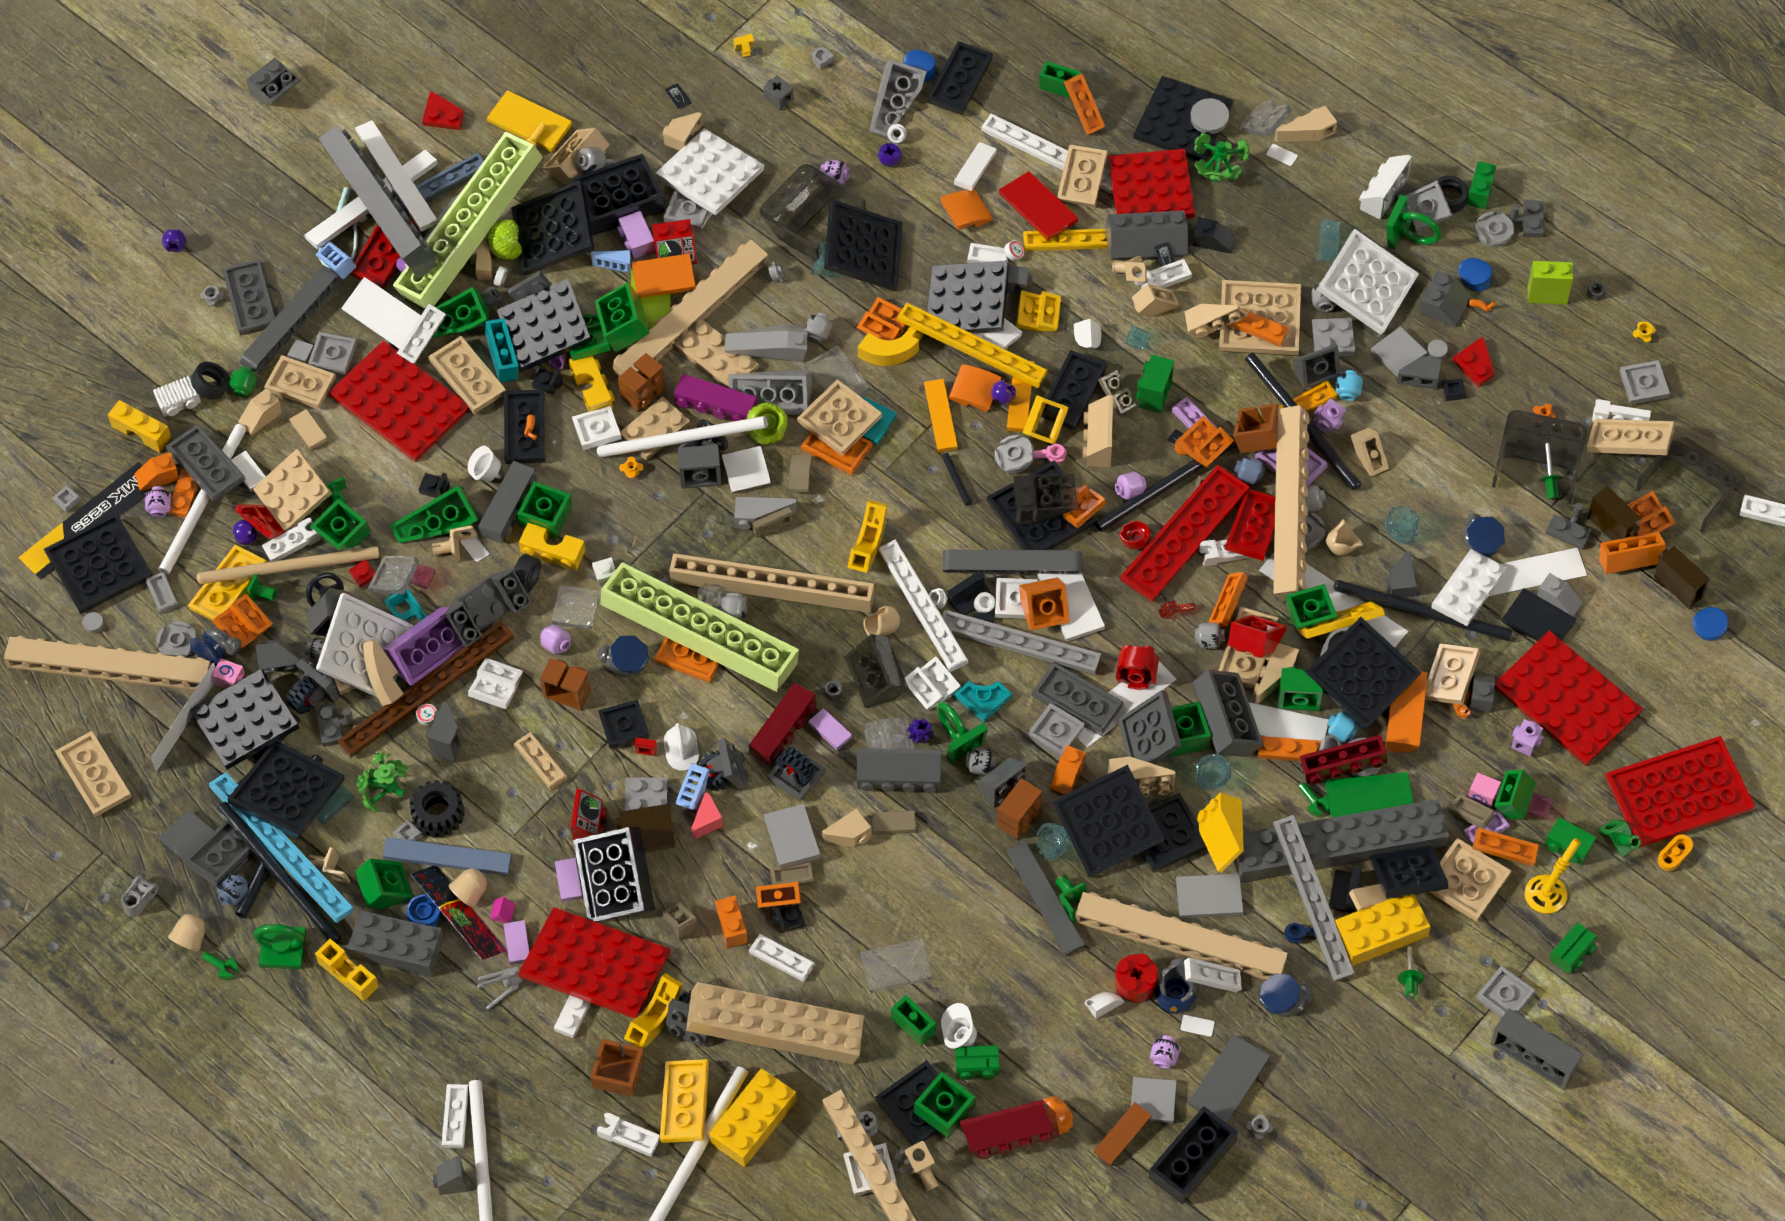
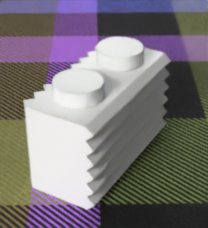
M191 376L176 380V382L173 381L168 385L166 384L161 386V388L158 387L153 390L164 417L174 416L183 409H192L201 403L199 394L191 385Z

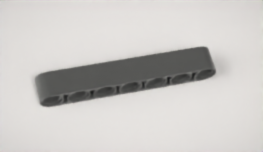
M321 267L243 353L240 359L241 365L251 368L256 374L261 373L338 287L341 277L326 267Z
M950 549L943 550L942 571L945 573H976L981 570L984 574H1081L1083 552L1071 550Z

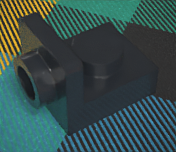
M539 368L532 382V388L536 390L543 389L545 393L554 395L556 390L560 389L563 384L561 371L556 369L552 373Z
M425 473L418 489L419 494L437 498L449 490L450 481H448L446 473H442L441 477Z
M799 904L779 910V906L774 907L775 914L771 916L774 926H779L780 933L805 926Z

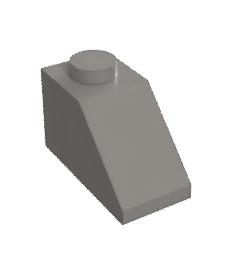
M1551 573L1548 574L1539 587L1537 596L1573 617L1582 605V601L1569 584Z

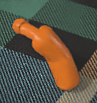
M1469 300V306L1478 307L1487 312L1491 311V308L1496 305L1495 301L1487 304L1482 300Z
M528 415L524 434L526 437L536 440L537 436L531 433L534 429L535 416Z

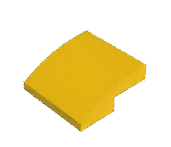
M1021 291L1015 327L1033 331H1057L1061 296L1042 291L1041 295Z

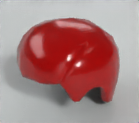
M1131 521L1122 526L1119 536L1125 547L1138 550L1147 545L1151 537V531L1147 524L1141 521Z

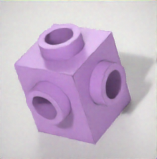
M1330 398L1324 406L1320 405L1314 412L1316 417L1312 423L1328 435L1333 429L1337 431L1343 421L1340 419L1346 412V409Z
M1524 719L1521 726L1517 724L1512 734L1514 739L1511 748L1530 757L1535 747L1539 748L1543 742L1544 737L1541 736L1543 728L1534 721Z

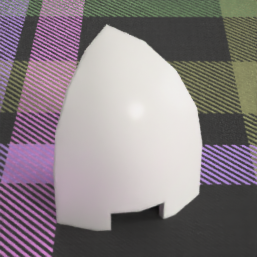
M1092 319L1075 323L1074 336L1076 342L1088 349L1099 347L1101 343V325Z
M1102 992L1087 999L1084 1003L1095 1019L1125 1002L1115 993Z

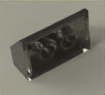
M870 634L844 656L865 708L894 700L909 688L887 636Z

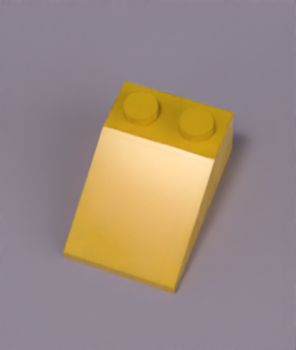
M1220 792L1199 812L1197 820L1199 822V832L1218 872L1222 873L1244 851L1242 799Z

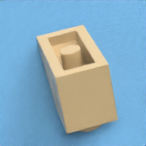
M697 112L672 119L669 126L666 125L662 133L664 144L680 151L697 135L702 127V113Z
M1151 284L1145 285L1132 297L1136 311L1148 316L1164 313L1180 306L1173 290Z
M266 388L251 399L238 423L246 427V432L250 436L254 435L282 413L279 400Z
M1366 428L1351 435L1356 454L1370 476L1389 469L1378 432Z
M855 809L822 831L823 841L828 844L855 847L858 844L866 843L870 839L871 826L859 811Z

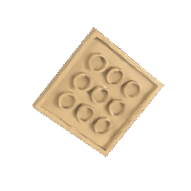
M1222 280L1221 305H1237L1246 311L1289 327V331L1281 347L1230 326H1225L1220 330L1219 351L1298 355L1301 284Z

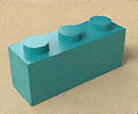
M505 318L485 321V336L498 381L501 383L518 380L519 366Z

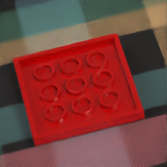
M1185 149L1108 155L1116 214L1185 211L1186 218H1195Z

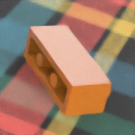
M1659 532L1600 543L1599 562L1606 574L1656 565L1659 562V555L1666 548V544Z

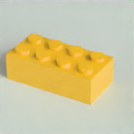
M1415 895L1391 898L1335 920L1352 966L1428 937L1431 927Z
M761 1068L710 1131V1144L745 1167L797 1102L796 1092Z

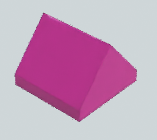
M505 897L496 899L490 920L510 923L515 903Z

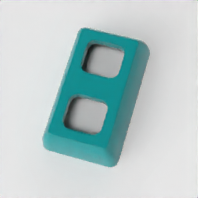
M403 588L384 600L393 616L405 622L414 616L420 622L428 617L408 588ZM405 601L410 606V609L400 614L395 607Z

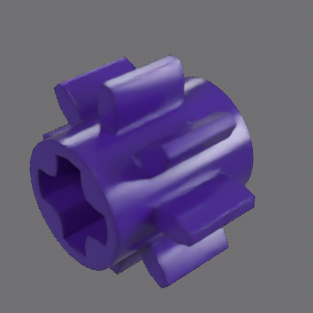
M915 718L913 723L908 726L907 731L911 732L908 738L912 739L916 744L922 742L927 744L929 738H932L934 734L930 730L932 724H929L925 718L920 720Z

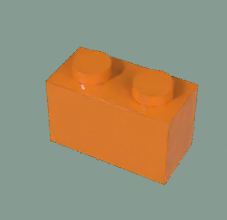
M799 882L756 887L758 908L802 903Z
M736 896L715 901L716 913L727 949L748 943L746 929Z

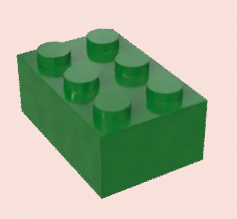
M629 282L595 300L604 338L615 352L626 348L631 343L650 333L640 296Z

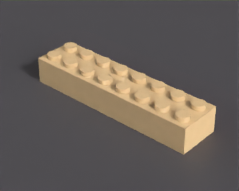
M697 982L691 991L686 1031L853 1064L860 1056L864 1016Z

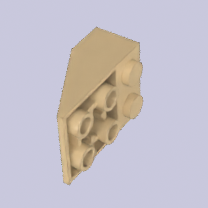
M1133 757L1109 759L1108 774L1127 764L1129 765L1144 798L1149 795H1167L1170 792H1174L1175 771Z

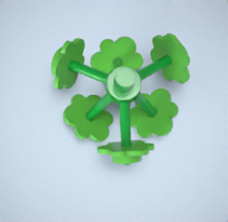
M1202 133L1200 137H1197L1194 150L1202 155L1205 149H1211L1213 154L1208 162L1201 159L1195 163L1198 173L1206 178H1210L1209 180L1214 183L1221 182V180L1232 181L1237 179L1242 173L1241 167L1239 165L1231 167L1229 160L1234 153H1237L1240 161L1248 159L1250 148L1246 140L1238 141L1237 149H1232V145L1229 142L1219 141L1217 146L1210 145L1211 137L1208 134ZM1216 160L1217 163L1214 171L1212 163ZM1223 162L1227 168L1222 173H1219L1220 164Z
M384 752L381 754L376 753V756L373 757L374 762L370 763V766L379 762V769L369 768L364 770L363 775H359L357 780V787H359L361 794L364 793L366 788L368 790H372L373 787L383 789L373 799L367 793L363 795L365 808L369 811L373 810L375 813L380 811L375 802L384 795L394 793L401 798L405 793V790L397 786L398 782L395 780L397 776L403 777L405 775V772L408 771V766L402 764L401 760L394 761L391 759L387 760L385 765L383 759L389 757L391 753L386 756Z

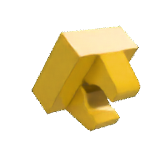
M752 34L737 37L733 40L735 51L741 50L743 58L751 56L750 47L754 46Z

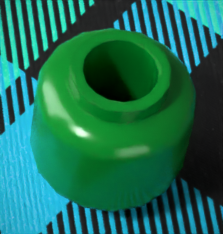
M242 366L241 369H236L232 372L229 388L234 395L247 397L254 392L257 376L252 373L251 368Z

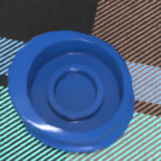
M912 50L905 55L903 64L927 71L924 82H928L935 77L937 71L936 61L930 53L923 50Z
M1467 258L1461 262L1458 270L1464 286L1474 291H1484L1491 286L1493 282L1492 267L1487 262L1478 258Z
M1707 607L1700 610L1693 617L1694 631L1700 638L1707 641L1720 639L1727 632L1728 618L1726 613L1716 607Z
M425 894L414 897L407 906L409 922L435 927L442 917V911Z

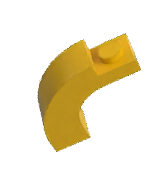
M909 327L902 337L889 341L879 339L868 333L858 346V358L879 366H892L903 363L919 351V341L924 333Z
M873 500L867 501L862 528L857 542L851 549L847 568L865 573L871 568L883 537L888 509L887 504Z
M666 973L662 975L652 1000L642 1014L631 1021L624 1039L636 1047L645 1048L666 1025L669 1002L672 998L679 1000L678 996L683 984Z

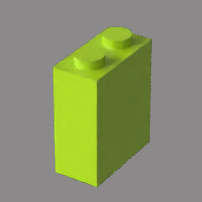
M1533 261L1527 286L1528 303L1567 305L1573 282V262Z

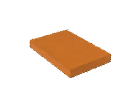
M690 254L631 262L636 292L640 298L696 289Z
M810 432L801 445V450L853 476L872 448L873 442L861 437L841 456Z
M667 637L664 638L654 658V662L708 683H711L720 665Z

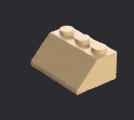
M597 128L576 130L541 170L560 183L569 185L571 184V178L585 173L580 170L577 164L579 151L585 147H598L605 154V150L610 144Z
M1108 395L1089 404L1088 412H1084V424H1088V429H1084L1083 441H1087V447H1083V459H1087L1088 467H1111L1113 395Z

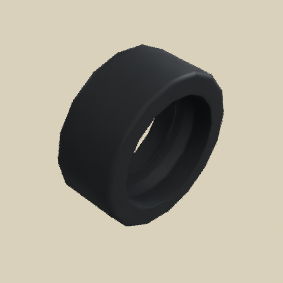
M1446 175L1438 178L1436 181L1439 182L1441 189L1453 188L1461 194L1460 199L1453 202L1447 201L1452 214L1462 210L1468 199L1466 183L1456 176Z
M202 362L191 375L190 382L198 394L210 400H217L222 398L229 388L230 376L220 365L213 362ZM202 375L211 377L219 386L208 383Z
M525 553L518 559L513 570L528 594L534 588L539 578L542 562L540 559Z

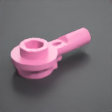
M1053 444L1048 446L1047 449L1034 451V458H1048L1050 462L1055 460L1057 463H1061L1067 456L1066 449L1060 444Z

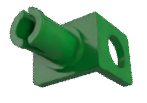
M344 477L327 483V487L332 492L330 497L333 503L339 498L347 504L340 491L346 488Z
M254 574L247 589L248 596L253 602H255L257 596L274 601L277 596V589L262 585L259 575Z
M1613 819L1599 829L1600 833L1611 837L1620 856H1624L1633 849H1637L1641 844L1640 837L1632 835L1627 822Z
M1062 875L1064 880L1059 876L1055 883L1063 892L1059 895L1060 903L1073 923L1075 922V913L1070 904L1081 899L1083 892L1086 893V885L1081 883L1074 887L1067 875Z

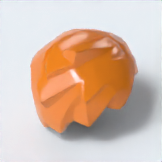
M1059 1096L1043 1099L1056 1112L1060 1136L1063 1133H1067L1073 1126L1072 1119H1074L1068 1105Z

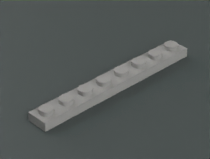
M945 609L942 615L953 635L1051 663L1055 662L1059 665L1090 674H1096L1101 659V653Z
M1294 815L1274 821L1273 825L1333 982L1354 975L1352 965Z

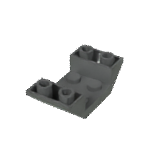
M511 568L485 577L454 598L445 614L464 647H468L482 637L480 633L482 629L508 611L519 612L532 603L515 571Z

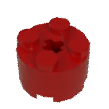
M1124 645L1118 656L1116 671L1118 683L1128 684V688L1134 690L1148 689L1150 684L1155 685L1159 657L1154 652V648L1149 645L1143 647Z
M1143 953L1133 954L1121 959L1116 967L1114 982L1119 996L1122 999L1124 997L1129 1001H1133L1135 1004L1145 1002L1153 996L1157 987L1158 971L1157 966L1148 955Z

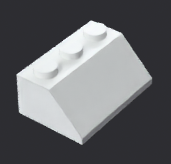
M1412 156L1389 157L1386 163L1381 164L1378 170L1379 174L1371 179L1368 190H1364L1359 198V201H1361L1360 210L1378 219L1382 218L1393 202L1395 194L1403 187L1409 177Z

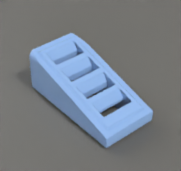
M330 241L316 254L321 261L342 279L356 268L351 258Z
M629 250L591 252L592 266L631 273V255Z
M691 763L678 794L676 804L689 809H699L710 769ZM695 772L701 773V777L695 776ZM693 780L697 781L698 785L693 784Z

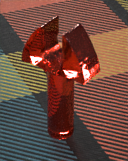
M1173 600L1162 604L1161 609L1158 611L1160 617L1171 619L1174 613L1195 611L1196 604L1177 605L1176 601Z

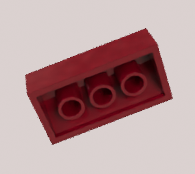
M1044 1100L960 1121L970 1151L978 1159H988L998 1153L1008 1154L1017 1148L1027 1149L1032 1147L1033 1144L1040 1142L1050 1143L1060 1137L1056 1112Z

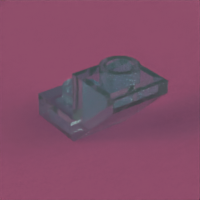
M1321 219L1316 260L1334 262L1336 259L1341 222Z

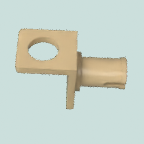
M1136 256L1127 261L1116 260L1113 262V272L1126 273V281H1147L1146 263L1142 262L1141 256ZM1142 272L1140 277L1135 276L1137 273Z
M473 526L451 529L449 541L432 544L434 555L438 556L452 552L455 560L460 562L459 541L478 537L477 532ZM465 531L471 532L470 534H467V535H462V534H460L461 532H465Z
M329 847L326 857L311 854L308 856L311 859L309 861L317 869H322L321 872L328 881L350 883V879L345 872L335 870L339 855L333 847Z
M921 1141L907 1148L905 1154L913 1168L910 1173L919 1174L926 1191L937 1187L939 1183H937L930 1169L931 1165L935 1162L925 1142ZM915 1149L924 1151L925 1157L920 1162L914 1160L912 1156Z

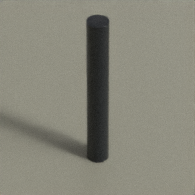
M944 453L941 457L964 505L968 506L972 503L949 453Z

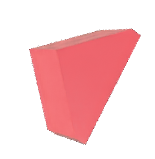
M709 793L704 794L691 828L692 838L696 839L723 827L722 816Z

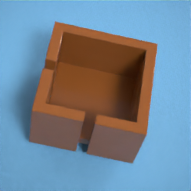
M647 353L633 364L635 368L644 374L643 376L632 367H629L618 377L621 399L637 412L647 407L656 395H660L665 389L663 366Z
M1277 403L1260 406L1259 409L1266 423H1263L1256 406L1239 409L1233 437L1240 453L1277 448V410L1279 409Z
M549 659L540 677L543 697L581 711L591 692L588 672L580 666L569 667L561 659Z
M1021 778L997 809V827L1016 840L1021 835H1026L1031 827L1029 823L1034 819L1037 820L1043 811L1041 809L1043 803L1042 791Z
M602 1039L597 1053V1060H595L590 1076L592 1088L634 1097L645 1060L644 1048L625 1044V1056H623L621 1043Z

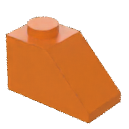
M171 452L151 458L135 473L140 492L152 489L155 486L176 482L179 479Z
M1069 745L1066 746L1058 762L1050 786L1051 791L1063 796L1072 792L1085 765L1086 752Z

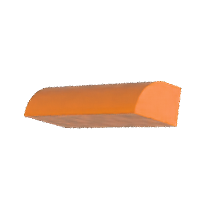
M1422 672L1390 705L1385 742L1386 751L1405 753L1419 748L1428 672Z

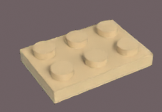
M1069 145L1057 198L1061 202L1096 207L1108 152L1106 150Z
M281 355L264 388H267L273 394L319 409L336 376L334 373Z
M661 397L625 427L620 434L622 440L629 441L685 430L690 425V420L664 397ZM663 447L636 452L648 461Z
M1440 644L1427 679L1425 700L1463 705L1480 656L1479 649Z

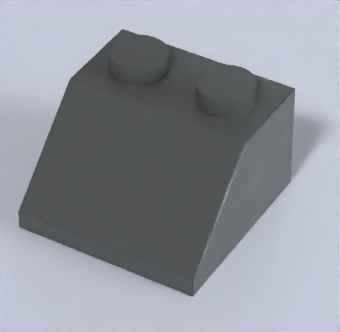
M1437 270L1421 299L1419 313L1456 327L1471 299V294L1456 277Z
M1337 344L1293 360L1294 375L1304 389L1340 375Z

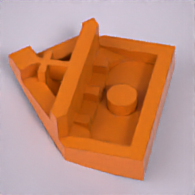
M1087 484L1078 488L1062 486L1061 507L1063 517L1077 528L1106 505V499L1094 490L1088 489Z

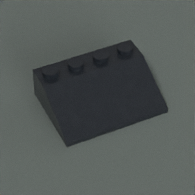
M643 153L570 179L571 183L580 180L584 184L593 236L618 227V218L641 211L644 218L665 210L664 196Z
M627 827L573 840L587 919L598 922L655 910L640 827Z

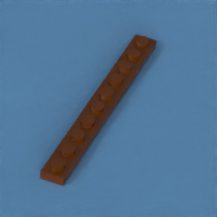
M502 621L498 622L483 633L482 637L461 649L404 691L403 695L392 704L385 705L340 738L338 744L350 758L354 757L415 712L419 706L427 703L484 661L485 658H488L514 639V634Z

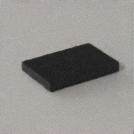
M1523 588L1503 616L1502 622L1535 641H1539L1549 630L1563 641L1577 618Z

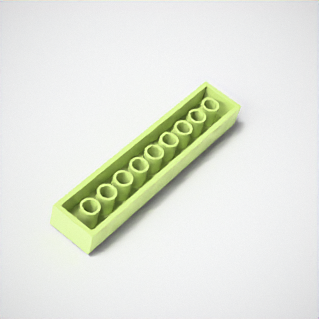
M508 132L504 133L426 239L428 245L426 248L430 247L436 255L433 259L437 266L418 279L407 265L393 284L403 298L425 309L428 304L435 306L543 158L533 144Z
M623 562L601 589L600 605L778 692L798 664L799 649Z

